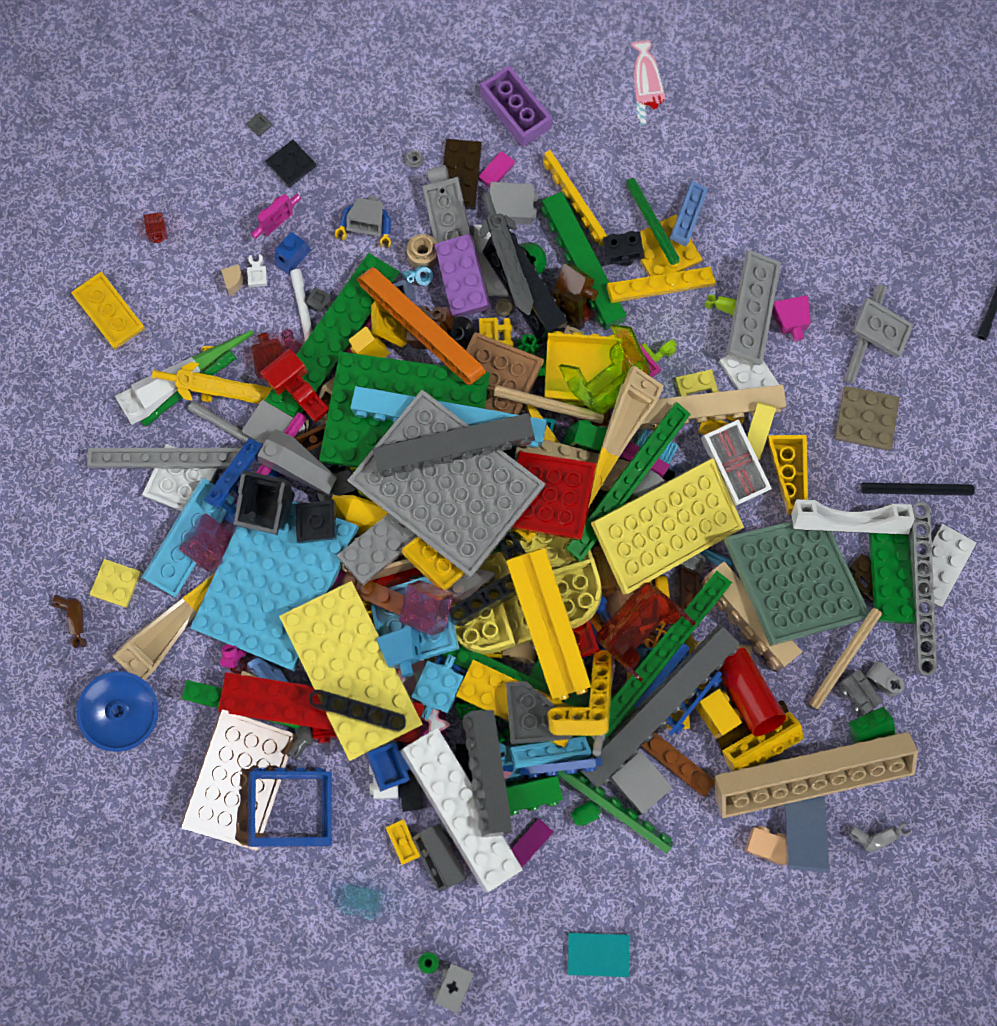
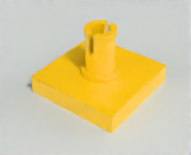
M375 301L371 305L372 333L380 339L384 338L400 347L407 344L406 328Z

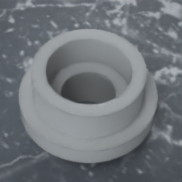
M411 150L406 154L405 162L411 168H418L423 163V155L417 150ZM412 158L418 159L417 161H411Z

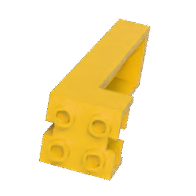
M543 547L507 559L506 562L552 700L556 698L557 701L569 698L568 694L576 692L577 695L588 692V688L591 687L590 680L546 548Z

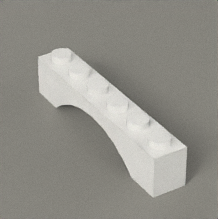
M796 499L791 514L793 529L909 534L915 520L912 505L890 504L870 511L847 512L828 508L816 500Z

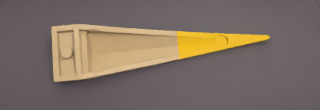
M636 366L630 367L624 384H621L598 457L589 506L625 447L657 403L664 387Z
M215 573L126 640L112 655L113 658L129 673H133L143 680L150 676L197 614Z

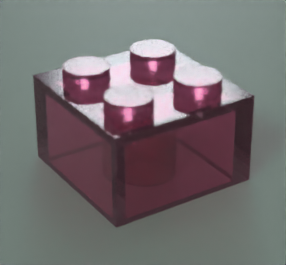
M421 580L407 584L399 622L431 636L443 632L453 594Z

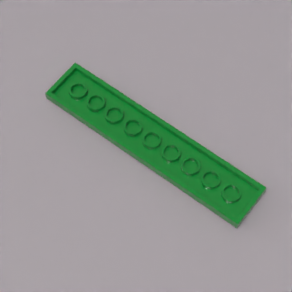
M369 252L296 354L308 371L302 376V379L310 384L316 394L337 365L339 353L347 351L351 345L349 339L363 328L371 316V305L376 300L359 285L357 278L372 267L376 268L392 284L400 275V271ZM272 389L264 400L292 418L297 413L303 414L304 412L303 408L287 390L278 396Z

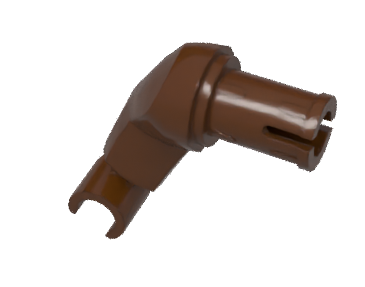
M56 595L52 602H55L52 603V606L67 612L70 635L75 636L71 641L72 646L78 648L77 642L80 640L81 647H86L87 641L80 635L84 633L81 601L76 598L70 600Z

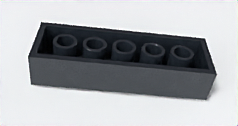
M509 230L517 258L534 301L530 315L525 314L519 308L518 310L536 339H539V344L547 341L548 333L553 331L561 332L567 323L565 313L558 308L555 297L548 292L544 280L538 276L536 267L528 260L526 251L518 244L516 235ZM489 237L482 252L513 300L500 258L497 255L492 238Z

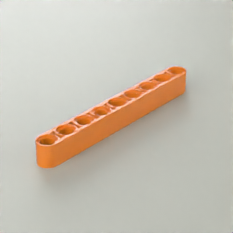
M370 268L357 278L359 285L467 385H472L485 374L483 366L376 268Z

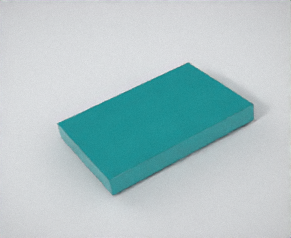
M568 933L567 975L629 977L630 935Z

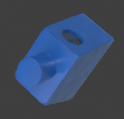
M290 232L275 249V265L290 275V271L300 264L311 251V248L303 239Z

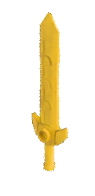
M195 362L182 366L177 374L153 369L151 376L153 379L158 378L175 382L178 393L185 400L191 401L193 399L188 390L260 404L272 390L271 387L222 379L221 377L197 372L193 373L191 371L199 365V363Z

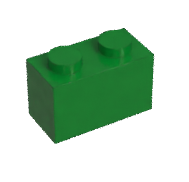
M884 706L848 722L850 737L855 744L896 734L894 719Z

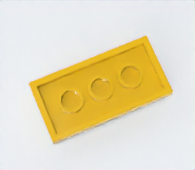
M102 271L71 292L114 350L145 329L144 325Z

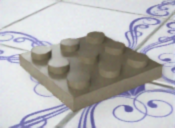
M844 386L834 440L891 451L900 397Z

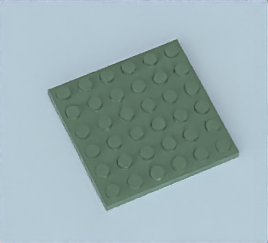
M791 521L728 536L724 539L770 646L864 621L868 616L869 610L832 531L793 529V522Z

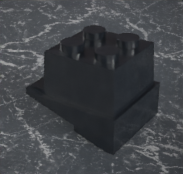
M243 470L233 525L273 535H278V530L284 531L295 493L291 490L292 485L285 479Z

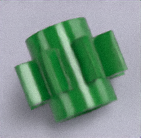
M523 334L522 340H517L519 350L534 355L535 351L539 352L540 350L539 339H535L533 334Z

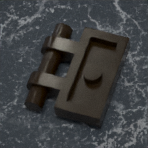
M554 289L553 296L560 311H563L566 315V324L581 330L585 326L583 298L568 291L563 295L560 293V289Z
M862 553L849 569L855 573L853 578L862 598H866L872 603L874 596L871 593L873 589L871 560ZM859 577L868 584L866 588L857 581Z

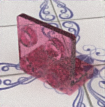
M205 513L193 537L181 543L179 550L205 570L210 571L223 563L224 553L233 534Z

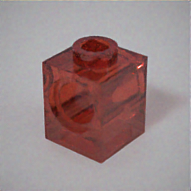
M162 212L143 215L149 242L161 243L163 240L168 239L165 218Z

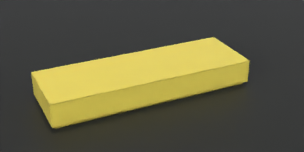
M759 401L757 402L747 434V438L758 460L761 459L776 411V406Z

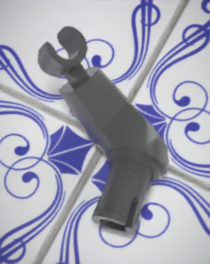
M300 726L299 729L294 728L297 740L286 754L292 756L291 758L296 761L304 749L313 743L310 727Z

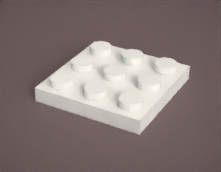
M166 444L164 448H176V447H173V446H171V445ZM155 468L142 495L145 498L182 511L201 478H205L212 483L219 468Z

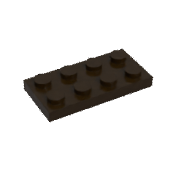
M446 139L443 165H446L449 179L459 177L465 209L476 210L482 141Z

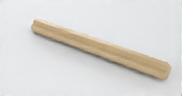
M499 385L494 389V396L599 424L604 420V414L594 410Z
M872 608L809 702L810 706L819 709L882 615L881 611Z

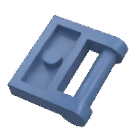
M256 658L247 664L249 670H253L258 678L290 683L279 665L263 658Z

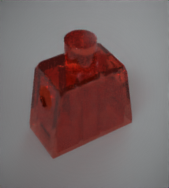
M267 332L259 334L257 336L259 344L252 346L255 373L258 380L262 379L259 372L285 352L277 338L270 340Z

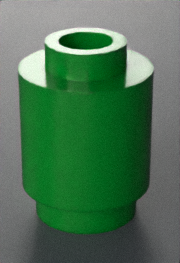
M590 800L574 808V811L570 813L577 827L600 819L599 814L602 812L596 802L592 803Z
M432 952L422 954L418 960L419 969L426 974L435 972L439 967L438 956ZM426 959L432 960L433 964L431 967L425 966L424 962Z

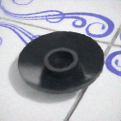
M462 316L454 317L452 330H447V334L464 349L468 347L474 332H476L474 324L468 318Z

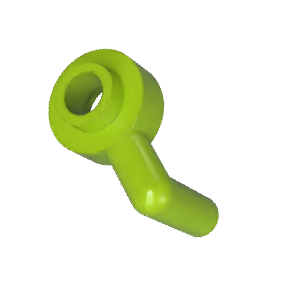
M672 339L664 344L655 354L646 343L641 346L656 363L666 355L670 357L676 353L678 344Z

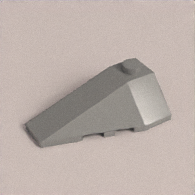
M277 429L266 439L258 454V463L329 495L337 480V477L294 437Z

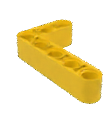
M600 650V652L594 654L589 707H556L549 710L548 722L549 730L552 734L603 735L607 733L609 729L613 672L610 652Z

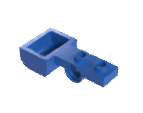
M396 742L366 753L380 792L410 780L407 773L410 767L398 750Z

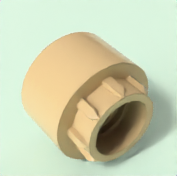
M419 234L409 240L407 244V258L410 265L415 269L419 266H427L431 269L436 265L438 257L435 244L437 242L433 237ZM422 250L427 252L425 254H419V252Z
M532 641V644L528 642L503 650L502 656L508 660L534 664L537 652L533 648L534 643Z

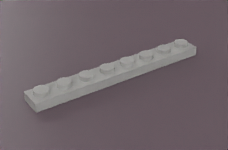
M88 448L87 467L227 468L241 448Z

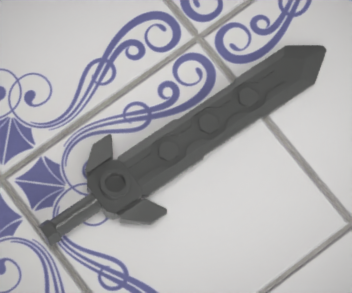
M485 193L482 195L489 216L484 220L480 229L481 237L484 238L490 232L515 305L525 314L530 315L534 301L508 230H517L515 221L507 215L503 216L501 213H496L491 194Z

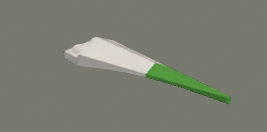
M250 330L164 369L162 372L177 374L182 366L195 362L199 363V365L191 372L199 373L226 352L251 337L254 332ZM149 376L131 384V388L116 395L115 398L129 422L133 425L153 413L178 388H176L173 381L153 379Z

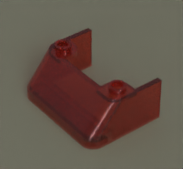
M646 582L598 631L596 640L641 682L643 678L633 670L640 661V654L635 649L661 621L672 625L683 617L692 626L696 623L654 584Z

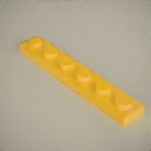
M548 150L544 153L543 165L545 169L551 171L554 183L560 185L565 198L569 199L572 203V210L575 214L578 213L580 215L584 228L588 227L591 232L590 236L593 242H597L601 247L604 245L603 237H606L607 234L552 151Z
M711 267L612 282L608 283L606 288L611 303L711 287L716 282Z

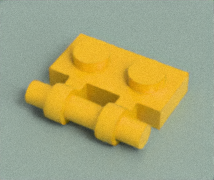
M479 318V334L513 347V341L511 340L513 326L511 325L510 318H504L502 325H498V318ZM498 333H504V340H498Z

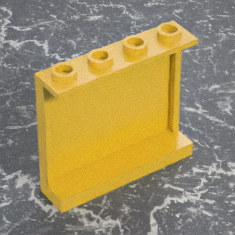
M553 331L548 333L544 397L576 406L614 408L621 388L624 338L618 335H582L578 332L563 334L560 331Z

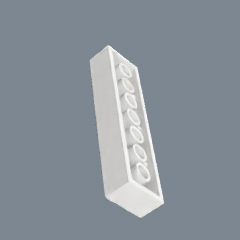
M438 728L400 751L484 892H490L523 870L503 836L481 837V832L478 829V811L475 808V791Z

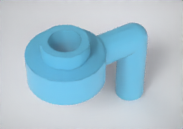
M419 266L415 271H403L402 276L408 282H413L415 279L420 285H428L433 279V272L427 266ZM421 272H425L423 277H420Z

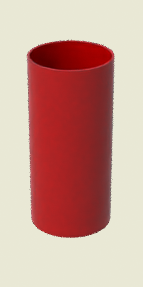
M743 647L738 648L732 656L728 655L723 660V666L716 672L720 671L722 673L720 675L721 681L754 736H762L780 727L785 722L787 716L747 649Z

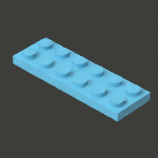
M201 478L141 577L175 598L227 513L222 506L217 509L204 501L205 497L214 487V484L205 478ZM229 495L226 500L232 505L235 498Z

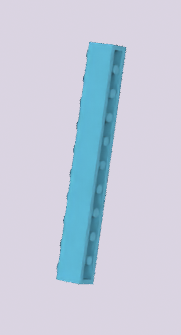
M355 386L351 410L355 413V416L360 418L370 416L374 417L377 421H385L387 419L393 420V423H395L415 397ZM438 401L469 426L518 416L511 413ZM530 417L535 441H531L532 443L526 446L535 449L538 446L543 447L547 420Z

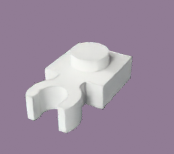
M261 254L257 262H254L252 255H249V263L252 266L247 268L249 288L268 286L266 266H262L264 261Z

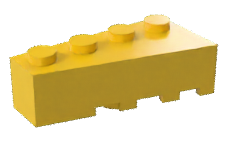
M768 435L767 444L787 515H791L796 499L808 500L807 435Z

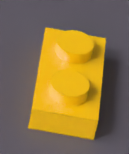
M404 819L386 827L402 865L421 857Z

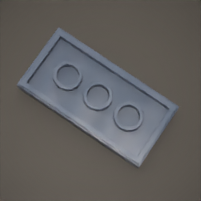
M815 797L784 804L787 869L828 873L830 865L825 797Z

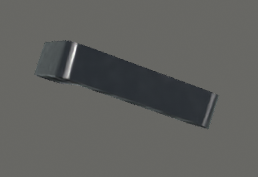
M508 532L499 543V550L505 560L526 553L516 536L511 532ZM505 540H510L513 544L511 546H505L503 545V542ZM511 574L504 576L452 606L450 609L452 623L455 626H463L516 596L515 588L508 589L505 586L509 582L513 583ZM491 592H496L499 597L491 599L488 595ZM473 602H479L482 604V606L478 609H474L471 607V604ZM458 611L464 613V617L461 619H457L453 615Z

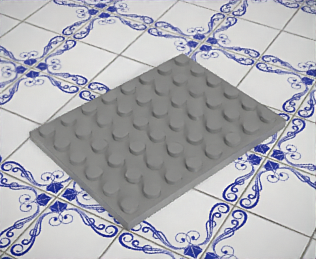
M421 390L374 448L470 426L425 391ZM500 449L492 450L493 452L487 455H481V453L473 454V457L469 459L456 458L453 459V462L442 464V462L434 463V466L429 468L416 467L412 472H395V475L390 477L379 475L372 450L347 480L470 578L473 577L546 486L544 482Z

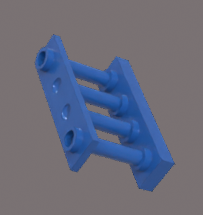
M251 438L247 440L204 499L205 502L217 509L222 506L227 511L223 519L232 525L237 504L234 502L231 505L226 498L232 490L239 497V485L237 483L241 479L242 471L251 472L248 468L254 460L258 462V454L263 444ZM272 469L268 476L277 477L279 472Z
M684 643L634 704L636 708L672 673L679 661H683L690 654L688 652L690 649L688 645ZM720 671L715 675L713 673L709 675L710 682L703 691L698 687L695 689L694 695L697 698L690 706L684 701L681 703L680 709L685 713L678 722L671 716L667 717L668 721L666 723L672 728L668 734L672 736L674 733L677 735L685 726L682 724L699 701L712 686L716 688L721 682L722 678L720 675L722 673Z

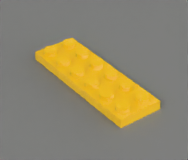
M473 660L456 697L483 710H494V715L509 722L506 683L519 681ZM537 690L556 707H573L562 701H557V699L552 700L551 696ZM569 740L551 742L565 748Z

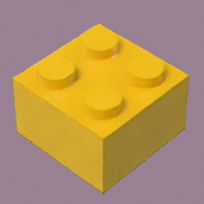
M720 689L701 700L695 706V709L716 739L742 723L739 711L731 707L728 695L724 691L721 692Z

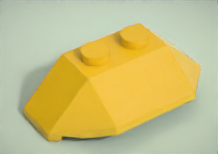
M333 495L331 499L336 504V517L357 525L359 528L356 534L360 536L388 514L376 503L354 495Z

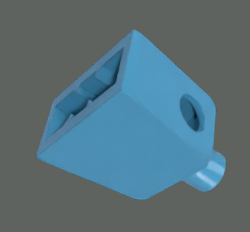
M408 626L376 638L385 661L390 668H400L402 677L414 674L411 664L421 660L419 630L417 628Z

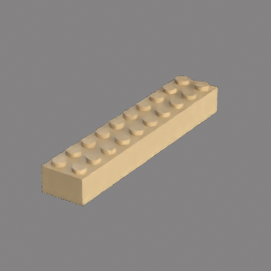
M909 732L897 733L893 736L879 737L871 741L858 742L848 746H839L835 749L818 751L809 755H800L791 759H782L778 762L742 768L729 773L724 772L715 775V800L723 819L915 775L918 749Z

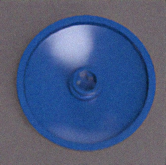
M112 671L96 677L87 684L79 697L76 715L79 728L90 743L106 751L120 752L137 747L150 736L156 726L159 709L156 695L145 680L133 673Z

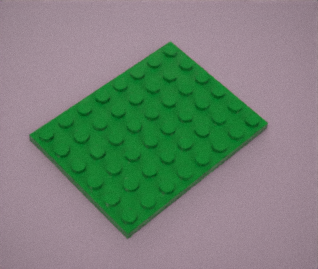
M340 352L319 461L321 463L358 468L394 424L393 420L377 421L374 417L366 416V418L355 416V413L351 410L355 386L414 397L423 390L437 401L485 409L490 372H485L482 377L469 386L447 366Z

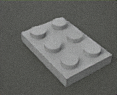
M867 298L862 304L852 332L898 358L903 353L913 324Z

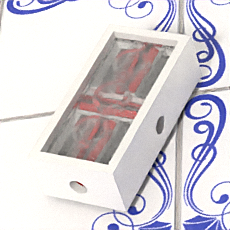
M739 419L701 438L710 459L714 458L735 506L772 489Z

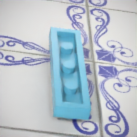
M585 736L570 739L565 748L550 741L510 747L509 750L515 769L589 758L592 753Z

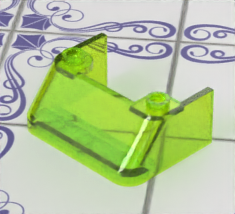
M616 324L610 326L617 340V343L611 347L609 352L612 364L588 383L580 367L559 365V369L571 393L594 413L604 414L615 406L621 384H624L630 367L636 366L650 376V367L630 326Z

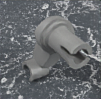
M903 821L899 824V828L892 826L876 834L869 835L854 825L848 836L863 845L864 851L873 852L893 843L900 838V834L903 836L910 835L911 829L903 831L901 828L907 825V822Z

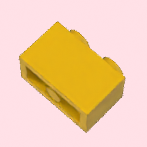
M367 326L349 339L352 345L350 349L354 354L382 358L390 354L384 342L377 335L373 334Z

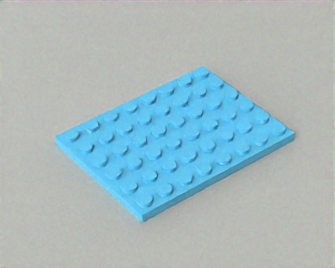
M293 501L284 531L278 530V535L239 526L236 527L190 628L226 644L236 645L238 649L295 672L300 658L279 616L331 591L342 566V562L337 558V555L353 542L359 527L336 517L337 539L299 544L297 543L296 504L300 503Z

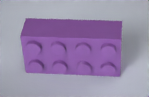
M507 66L480 84V96L522 147L551 129L552 117L510 66Z
M466 234L436 243L435 249L452 316L465 317L492 309L475 238L471 234Z

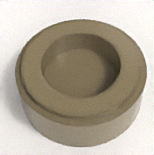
M507 298L499 299L495 303L496 314L500 317L510 316L513 312V303Z

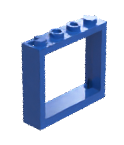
M261 767L254 768V771L248 773L247 847H323L332 845V771H326V768H314V771H306V768H294V771H286V768H274V771H266V768ZM256 779H322V837L255 838Z

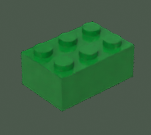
M544 774L540 775V777L505 783L510 816L519 814V810L527 809V811L538 810L539 806L544 804L547 807L559 805V801L563 800L557 775L546 776Z

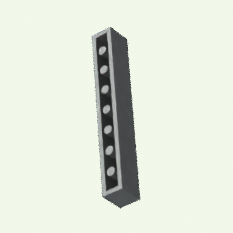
M527 413L373 448L379 475L390 477L399 471L404 473L412 472L416 467L429 468L438 462L447 464L453 462V459L460 457L461 459H469L473 457V454L481 453V455H487L492 453V450H508L517 444L526 446L531 444V441H535L530 415Z

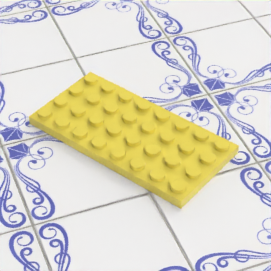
M714 458L708 459L591 522L623 595L632 592L744 528Z
M352 581L279 616L315 690H324L403 714L406 718L405 728L401 732L396 733L326 712L349 761L422 725L395 668H390L385 661L376 639L379 635ZM317 694L322 704L324 697L321 694ZM336 700L332 704V708L336 711L342 710L344 707V703L340 700ZM355 706L352 709V714L357 717L361 716L364 712L360 706ZM376 711L371 715V718L374 722H381L383 715ZM395 717L391 720V725L394 728H400L403 722L399 717Z

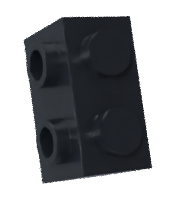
M628 231L625 234H610L603 237L607 265L644 259L640 231Z

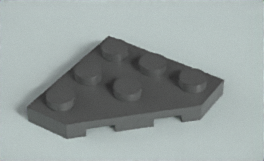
M527 681L506 683L511 744L572 739V735H554L550 732L548 712L552 708H556L551 701L540 694Z

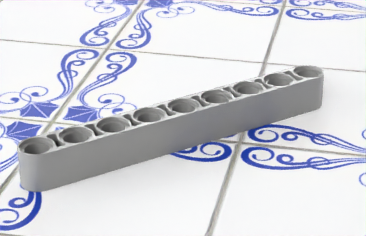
M917 502L912 506L915 520L910 530L911 570L916 622L913 624L915 668L918 674L928 676L935 673L937 668L931 514L927 503ZM916 507H921L924 510L923 516L916 514ZM917 526L924 528V535L917 534ZM918 545L924 546L926 550L924 555H920L917 552ZM919 564H922L926 567L925 574H921L918 572L917 568ZM919 584L926 585L927 592L925 594L920 593L918 589ZM921 603L927 605V613H922L919 610ZM922 622L926 623L929 627L927 633H923L920 630ZM923 642L928 643L930 647L927 653L921 650ZM924 661L930 664L928 672L922 670L921 666Z

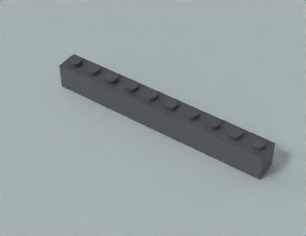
M719 624L602 743L601 754L599 756L591 754L589 758L602 757L603 765L596 767V771L584 772L583 768L580 769L581 772L598 788L601 785H606L611 779V774L615 770L619 771L625 765L624 761L629 756L633 757L639 751V746L643 742H648L653 737V732L658 727L661 728L668 721L667 717L671 713L675 714L681 708V703L685 699H690L695 694V689L700 684H705L710 678L709 675L714 670L717 671L723 666V660L728 655L732 656L738 650L737 646L740 643Z

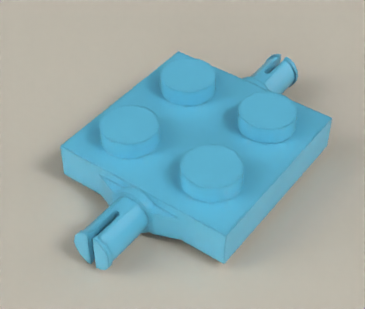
M449 654L444 665H437L427 661L411 696L425 705L421 715L424 719L428 720L432 709L441 710L449 714L456 694L463 682L464 676L455 673L451 669L456 658Z

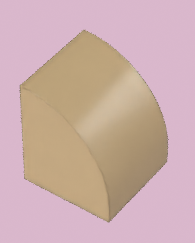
M239 265L221 270L229 296L237 293L243 284V275Z

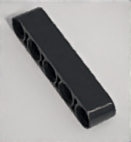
M314 690L309 696L310 705L314 709L396 733L401 732L406 726L404 715L395 711L324 690ZM317 694H321L324 697V702L320 705H316L312 701L313 697ZM336 700L342 701L344 703L343 709L339 711L332 708L333 702ZM355 706H360L364 710L363 714L359 717L352 714V709ZM377 711L382 713L383 719L381 722H374L371 715ZM399 717L403 725L400 728H394L391 725L393 718Z

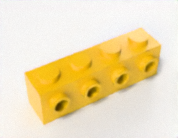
M789 711L786 713L787 718L785 722L774 731L762 736H754L751 733L722 750L727 766L732 772L742 768L755 767L782 753L792 745L799 743L804 739L800 722Z

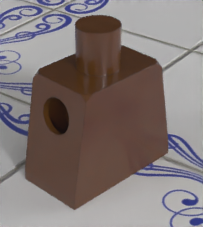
M563 264L554 289H560V293L563 295L568 291L582 297L583 304L587 302V299L594 301L598 296V290L592 288L594 284L592 277L575 265Z

